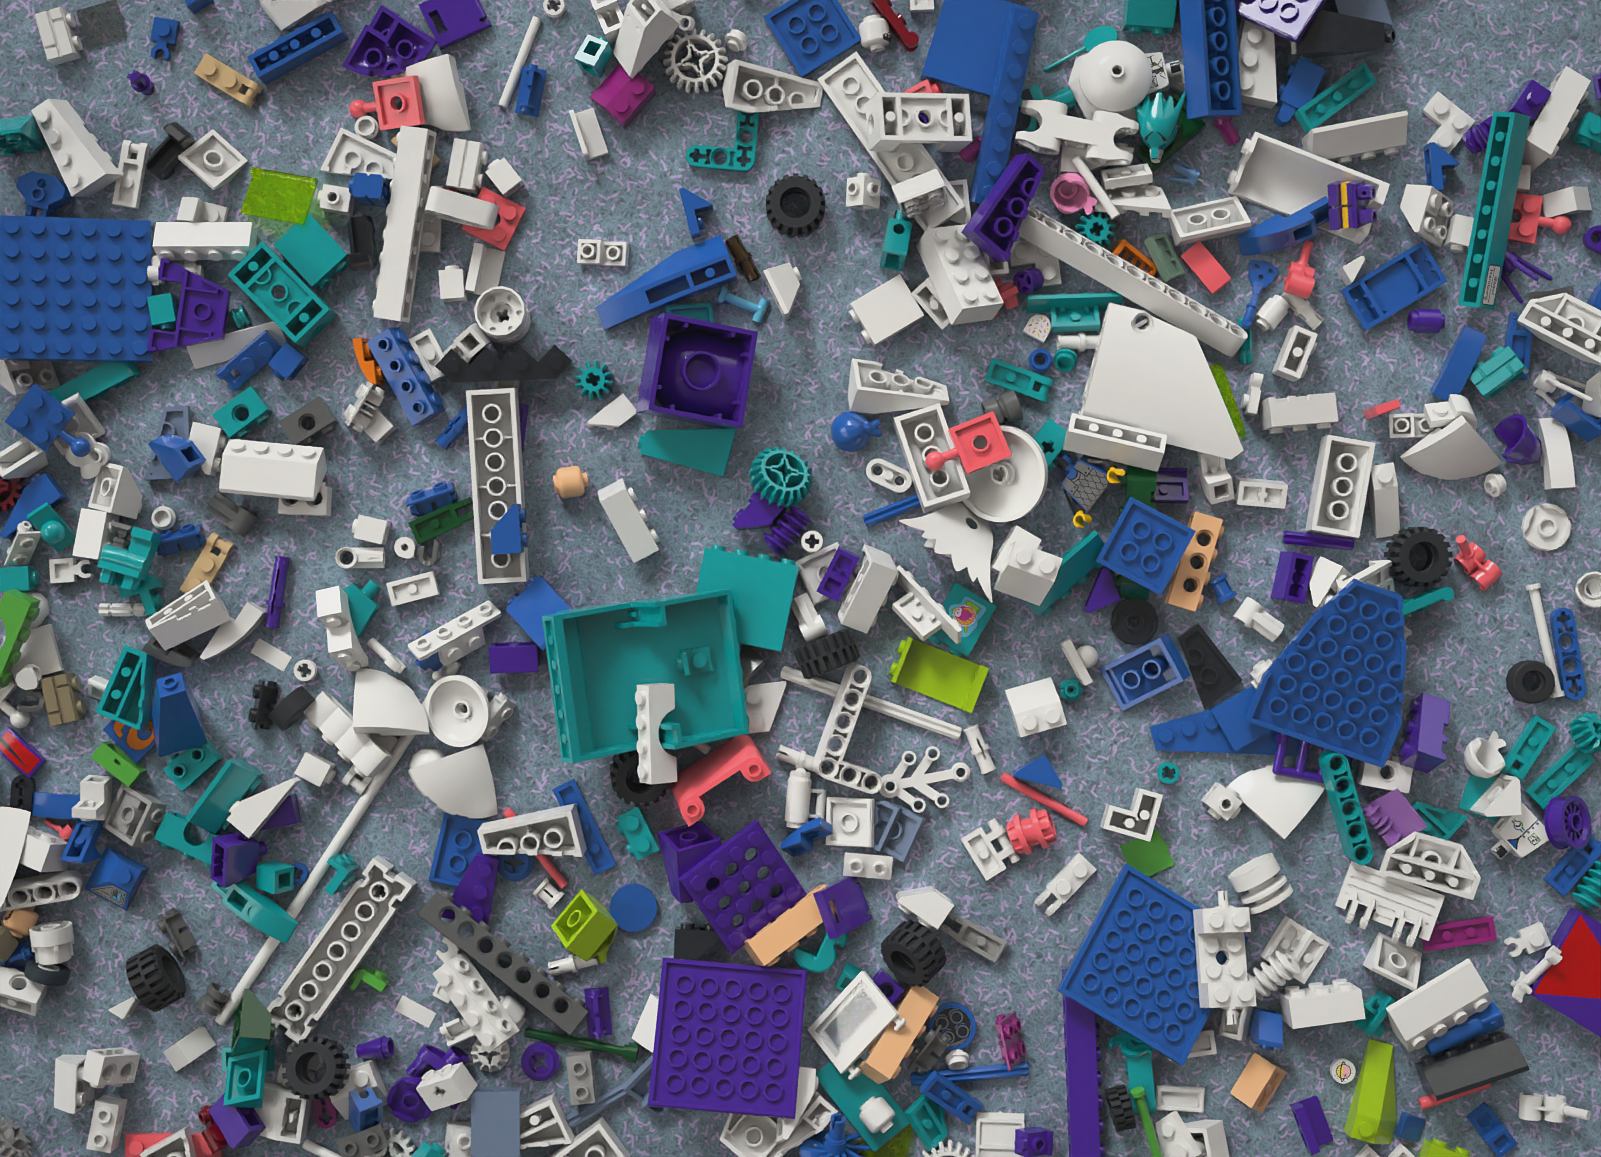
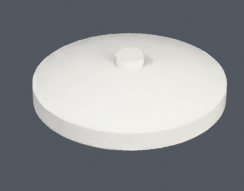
M1002 425L1000 428L1012 456L967 475L962 466L970 490L969 499L963 502L977 516L993 522H1008L1026 516L1041 501L1048 482L1047 461L1039 444L1026 432L1015 427ZM983 437L973 439V445L977 449H984L987 443Z

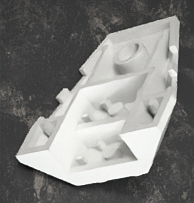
M814 1091V1095L788 1140L776 1143L777 1118L729 1114L719 1140L739 1157H781L795 1146L797 1147L802 1144L806 1139L821 1132L830 1122L831 1115L836 1114L838 1111L817 1091Z

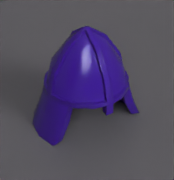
M1515 414L1509 416L1494 428V433L1508 444L1502 457L1509 463L1528 465L1540 461L1543 452L1541 440L1522 415Z

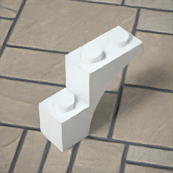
M340 586L316 591L318 618L327 627L329 654L345 671H357L361 667L369 666L368 657L364 653L353 627L348 595Z

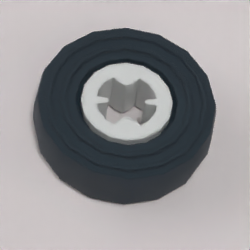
M30 960L26 964L24 975L29 980L39 984L62 986L68 983L71 971L60 963L41 965L36 963V960Z

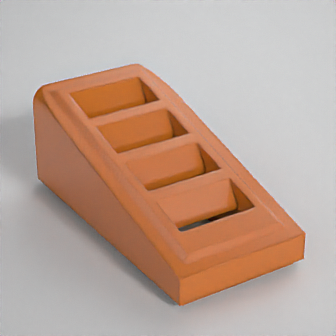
M1125 239L1118 240L1110 250L1111 253L1118 256L1122 250H1125L1121 256L1122 259L1126 261L1131 254L1133 258L1129 263L1135 265L1138 260L1141 261L1138 268L1143 270L1145 266H1148L1149 269L1146 273L1154 277L1158 270L1152 261Z

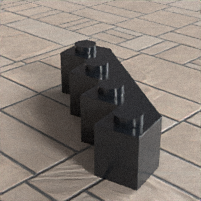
M555 344L539 361L535 360L526 350L519 346L504 363L485 347L473 362L468 364L451 348L435 367L453 383L556 379L572 360Z

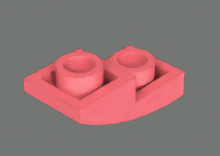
M1200 241L1196 242L1181 255L1184 262L1213 295L1232 280Z

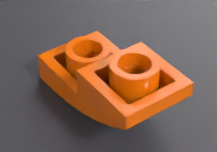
M352 339L356 358L367 380L373 385L384 386L386 377L377 361L372 360L374 355L366 343L370 339Z

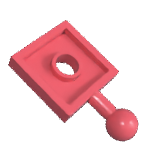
M418 76L372 82L375 102L366 103L363 100H354L349 107L350 114L357 119L367 116L370 112H377L380 130L401 128V125L410 127L425 124ZM397 97H400L402 100V108L400 110L395 104Z
M482 187L477 199L498 205V214L501 217V221L498 225L494 226L493 230L463 225L462 231L500 250L506 251L526 208ZM453 188L446 189L459 193L456 189Z
M1516 192L1513 211L1519 214L1520 219L1518 223L1511 222L1507 241L1533 245L1538 226L1552 228L1556 234H1565L1571 229L1572 223L1564 215L1557 216L1554 219L1541 217L1540 211L1543 196Z
M992 411L948 429L955 448L943 453L937 451L930 452L926 456L925 463L930 470L937 471L944 466L945 462L959 457L967 475L1010 458L1012 454L996 416ZM983 437L987 443L984 449H977L973 445V439Z

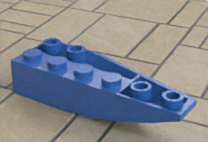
M721 235L675 252L597 306L596 310L604 331L660 310L664 306L676 304L738 280Z

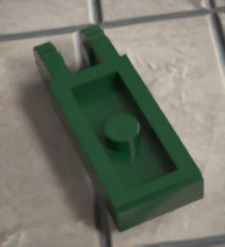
M472 498L463 499L455 504L450 503L409 522L418 545L474 519V511L462 517H459L456 511L473 503Z

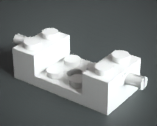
M1217 891L1219 906L1193 910L1200 1008H1221L1226 1010L1227 1025L1238 1024L1236 1009L1244 1006H1256L1255 981H1248L1244 937V932H1251L1249 907L1228 905V891ZM1219 951H1223L1226 954L1227 959L1223 965L1219 964L1216 960V954Z

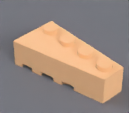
M825 884L816 887L798 901L792 909H787L783 914L775 918L776 920L773 923L770 922L756 932L757 935L744 941L745 945L743 947L756 965L765 966L767 964L769 967L781 959L779 955L785 950L787 952L792 951L800 944L798 940L805 935L808 938L819 930L817 926L823 920L813 893L825 888ZM830 900L828 902L830 904L834 918H836L837 913L834 908L832 900Z
M909 986L903 994L904 996L901 1001L895 1006L899 1016L907 1020L905 1027L896 1031L894 1029L896 1023L892 1021L881 1033L882 1036L880 1038L877 1037L867 1048L866 1051L869 1054L867 1059L862 1062L859 1061L856 1065V1068H861V1073L877 1084H881L891 1078H896L902 1068L899 1066L903 1057L907 1059L914 1048L911 1045L916 1037L920 1038L925 1031L926 1026L924 1023L928 1017L932 1018L939 1007L936 1005L939 997L923 986Z

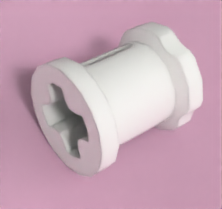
M816 531L806 532L801 540L802 547L807 552H817L823 544L822 536ZM810 535H814L815 539L819 540V544H815L814 548H809V544L805 543V540H808Z
M546 878L532 894L534 896L538 895L548 904L547 908L551 909L565 893L555 889L549 883V879ZM544 889H545L546 891H548V892L553 896V898H551V897L544 891Z

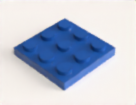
M790 0L764 16L767 26L798 75L802 78L861 43L860 35L838 0Z
M1130 497L1095 561L1161 595L1196 531Z

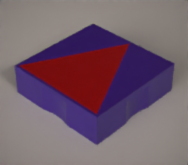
M1570 908L1555 932L1549 947L1550 949L1554 945L1561 950L1562 953L1560 955L1563 958L1558 964L1551 965L1529 986L1532 988L1530 995L1601 1038V924L1584 913ZM1545 955L1537 962V964L1545 958Z

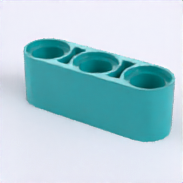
M1146 1053L1137 1058L1127 1057L1125 1059L1126 1075L1129 1077L1127 1087L1134 1116L1140 1114L1135 1098L1131 1097L1130 1090L1139 1086L1145 1089L1144 1098L1149 1114H1156L1151 1054Z

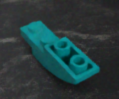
M244 880L227 888H224L215 881L211 885L223 897L221 902L231 911L255 928L283 943H288L299 925L293 917L267 894L260 895Z

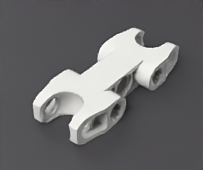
M1051 100L1022 101L1020 112L1035 117L1040 124V128L1034 132H1016L1014 143L1034 152L1047 155L1059 154L1060 145L1087 150L1085 160L1103 166H1126L1131 164L1133 154L1118 149L1114 144L1113 137L1118 134H1136L1139 128V123L1107 111H1095L1093 119L1087 120L1067 116L1068 106L1061 102Z

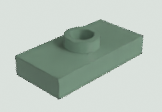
M1165 232L1144 240L1164 283L1185 275Z

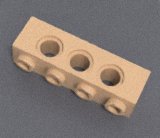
M1196 511L1191 512L1188 527L1196 532L1174 570L1164 604L1190 612H1196L1197 608L1200 609L1204 599V595L1201 594L1203 585L1207 586L1211 575L1208 568L1210 562L1213 563L1217 556L1218 550L1215 549L1217 539L1220 540L1224 532V526H1222L1223 519ZM1200 533H1204L1208 538L1205 546H1201L1197 542V537ZM1193 556H1197L1201 560V565L1198 569L1192 568L1190 564ZM1186 579H1191L1194 583V589L1191 592H1187L1183 587Z

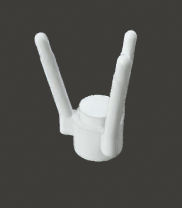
M1543 369L1533 383V386L1537 388L1535 393L1543 397L1552 407H1554L1556 402L1546 393H1552L1556 387L1588 402H1593V398L1560 382L1586 389L1585 384L1556 375L1549 370Z

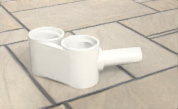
M1523 1092L1519 1093L1518 1117L1520 1119L1540 1121L1542 1116L1543 1120L1562 1123L1565 1122L1567 1116L1589 1120L1591 1117L1589 1110L1570 1107L1566 1103V1096L1556 1094V1097L1548 1096V1094L1540 1095L1533 1093V1095H1523Z

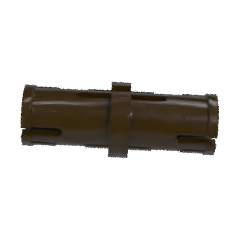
M737 234L727 239L725 244L730 249L735 259V265L740 267L748 284L752 280L755 281L760 278L761 274L751 259L752 255L750 252H747L739 235Z

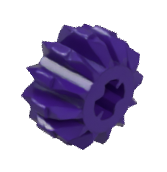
M1492 116L1463 134L1464 145L1472 154H1477L1487 148Z

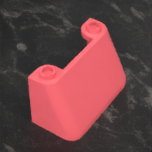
M743 734L733 737L678 773L677 782H670L673 796L688 826L700 820L704 815L705 806L703 801L705 797L703 794L739 770L751 782H757L771 774V767L750 736Z

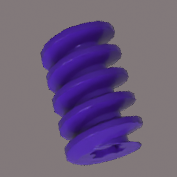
M792 505L789 506L792 514L786 512L782 514L785 521L776 520L779 528L769 527L772 535L763 533L765 543L781 558V549L786 552L789 551L786 543L795 545L796 542L793 536L801 538L800 529L809 530L806 522L814 524L804 512Z

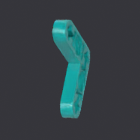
M738 111L734 148L693 145L686 152L688 164L693 168L742 173L750 171L755 164L759 112L755 113V116L750 117V125H755L752 128L750 126L740 127V123L745 125L746 118L745 115H742L741 111ZM746 131L753 135V140L748 144L742 143L739 139L741 133ZM738 147L743 149L753 148L752 152L747 150V159L751 160V162L746 163V167H742L741 163L737 162L738 159H742L743 150H738ZM695 151H699L701 156H707V151H711L710 164H706L707 159L702 158L695 163L690 155H694ZM718 153H724L727 156V162L723 165H717L713 160L714 156Z

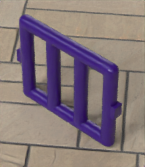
M1276 733L1274 743H1277L1272 772L1279 776L1324 784L1319 765L1317 773L1305 771L1310 743L1301 740L1295 769L1284 767L1289 736ZM1322 747L1321 753H1322L1323 751L1329 750V749H1326V748H1323V747ZM1344 755L1347 758L1349 766L1351 768L1352 757ZM1340 780L1337 786L1342 787L1343 781Z

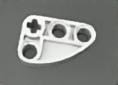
M431 186L424 213L459 224L493 230L499 206L457 192Z

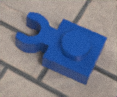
M154 17L150 40L157 44L151 50V57L153 59H157L158 52L164 51V60H170L171 52L168 48L169 45L176 46L179 21Z

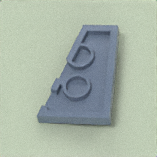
M190 406L164 407L156 434L157 438L171 434L189 440L192 428ZM152 451L150 456L151 462L144 480L173 479Z

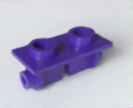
M608 987L584 989L586 1010L588 1011L586 1014L588 1037L601 1039L606 1035H613Z

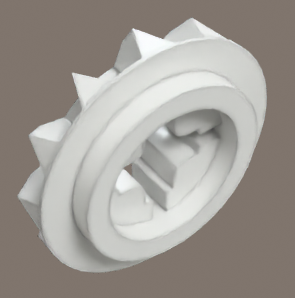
M477 1038L474 1042L471 1055L473 1063L480 1070L491 1073L500 1070L508 1062L510 1048L507 1041L493 1050L500 1053L492 1057L491 1063L488 1055L480 1054L487 1050Z

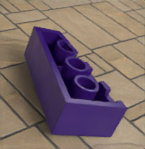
M1028 153L1014 156L961 232L995 262L1009 261L1013 243L1017 241L1019 228L1029 211L1027 208L1030 200L1034 198L1045 170Z

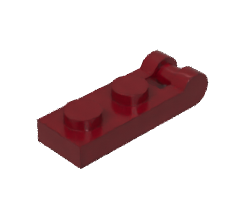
M869 0L876 12L889 22L890 30L902 46L909 52L915 51L918 47L919 37L915 32L908 31L905 27L907 23L900 13L895 14L892 10L891 1Z

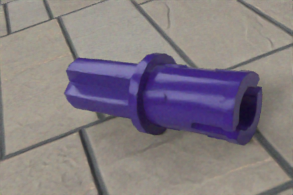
M133 70L132 74L127 75V79L130 80V84L135 91L147 96L154 92L151 88H155L147 75Z

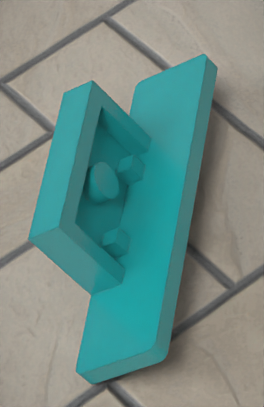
M1117 292L1027 296L1026 313H1050L1052 332L1099 331V311H1106L1109 302L1122 305L1123 295Z

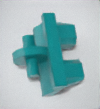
M1379 989L1375 996L1370 997L1367 1003L1363 1001L1365 1019L1356 1020L1354 1024L1370 1036L1373 1034L1381 1037L1386 1027L1381 1022L1386 1015L1388 1016L1386 1008L1397 1001Z

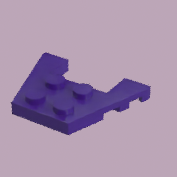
M161 258L158 280L182 284L176 331L167 332L150 329L147 351L157 352L223 340L225 338L231 292L165 258Z

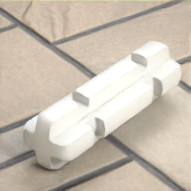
M101 603L98 608L100 616H146L143 603H135V605L132 603H112V605Z

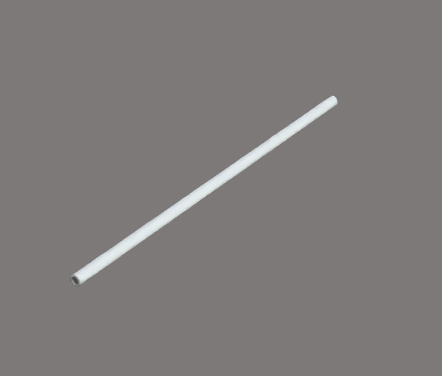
M454 661L447 665L442 672V676L455 675L462 664ZM425 698V700H424L423 703H422L424 709H425V701H426V698ZM415 735L400 736L390 752L393 758L372 779L286 910L294 919L297 917L329 868L328 859L339 853ZM269 936L232 992L230 998L215 1018L218 1024L222 1026L227 1024L236 1010L244 989L251 987L280 943L279 940Z

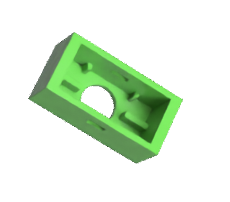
M110 741L102 742L91 756L93 760L128 787L135 786L147 771Z

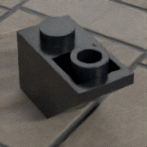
M681 923L680 927L676 926L674 959L698 960L720 938L709 923L705 924L704 928L695 927V923Z

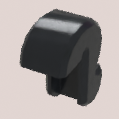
M171 122L163 128L168 136L145 162V168L160 180H167L175 173V167L182 163L178 156L195 143L194 136L178 122Z
M370 216L350 217L347 221L351 254L346 255L348 265L353 271L373 270L377 266L378 261L374 238V221Z

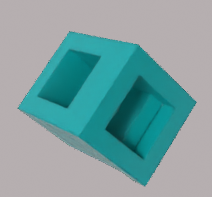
M588 35L574 59L581 70L602 78V71L612 56L613 51L610 43L605 38L600 36L596 38Z

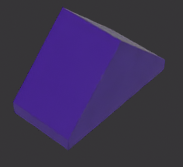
M1100 568L1083 612L1090 613L1121 600L1108 568Z

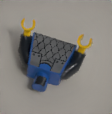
M1083 454L1076 463L1067 455H1064L1057 464V467L1068 474L1061 483V486L1074 514L1073 523L1076 527L1084 528L1083 520L1088 523L1092 521L1091 516L1084 513L1092 508L1110 483H1121L1117 475L1124 476L1125 471L1117 469V466L1111 460Z

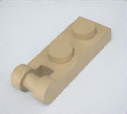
M207 53L194 72L196 76L249 108H252L255 103L253 100L257 93L260 94L263 90V87L246 78ZM244 86L249 88L245 95L240 93Z
M215 532L211 533L205 547L179 590L187 593L206 580L212 585L235 544L229 540H222L221 536ZM215 547L221 550L219 556L212 553Z

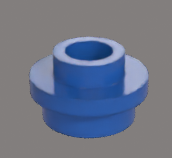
M1036 349L1029 356V366L1033 371L1043 373L1051 367L1052 356L1045 349ZM1037 357L1044 358L1045 362L1043 365L1036 363Z

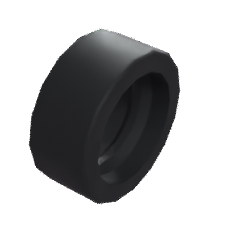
M300 686L288 694L273 709L269 718L284 731L304 715L303 712L315 698L304 687Z

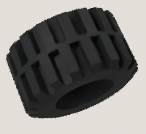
M793 173V176L790 177L788 174L784 175L781 180L778 178L774 186L769 188L768 195H766L768 221L770 220L771 226L774 229L776 228L781 235L784 233L790 238H793V236L801 238L804 234L810 235L812 230L820 226V222L824 218L825 196H823L822 188L817 186V182L814 179L811 181L809 176L803 175L801 177L799 173ZM793 193L805 196L810 203L807 214L800 218H791L785 215L781 204L786 196Z
M1408 527V529L1399 530V534H1394L1391 537L1393 542H1387L1386 547L1389 550L1384 552V557H1388V560L1392 561L1389 575L1395 576L1394 580L1398 583H1403L1405 586H1433V583L1442 581L1440 576H1446L1448 574L1446 568L1452 565V562H1449V557H1453V555L1447 549L1451 546L1449 542L1443 541L1446 537L1443 534H1437L1438 531L1435 529ZM1417 543H1420L1427 552V562L1419 571H1416L1409 561L1410 550Z
M842 629L800 646L794 651L804 679L820 676L852 663L860 657L849 629Z
M637 750L613 756V763H610L612 788L614 792L616 791L617 797L620 800L624 798V803L629 805L633 802L634 807H639L640 803H644L646 807L650 806V801H653L655 804L659 801V796L664 797L666 795V789L670 788V783H634L626 777L629 769L639 764V753Z
M912 920L903 921L881 943V954L889 970L897 978L901 979L902 982L908 983L913 987L925 986L944 967L946 962V952L940 940L937 939L936 935L929 928L922 926L919 922H913Z
M154 944L126 961V973L129 984L139 1001L149 1010L158 1012L185 996L186 987L182 971L174 957L163 946Z
M308 1037V1039L299 1040V1044H294L290 1047L292 1052L286 1053L285 1058L288 1060L282 1064V1068H286V1073H282L283 1079H288V1082L285 1083L286 1087L292 1088L291 1093L300 1095L299 1098L319 1100L335 1096L339 1093L338 1089H343L346 1085L343 1083V1080H348L350 1074H346L347 1069H351V1064L346 1063L349 1055L348 1053H343L345 1048L342 1045H337V1041L323 1037ZM316 1054H320L326 1063L325 1075L318 1083L311 1081L307 1073L308 1063Z

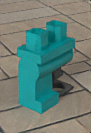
M111 521L110 525L117 528L119 538L114 537L113 544H107L103 548L101 560H99L97 567L102 568L99 582L115 586L118 574H122L124 578L121 588L136 592L141 580L147 581V573L151 568L162 536L152 531Z

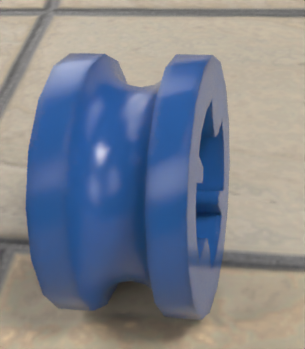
M300 862L292 864V866L298 867V870L302 869L304 873L300 876L301 880H297L298 877L294 878V885L304 883L309 877L308 867Z

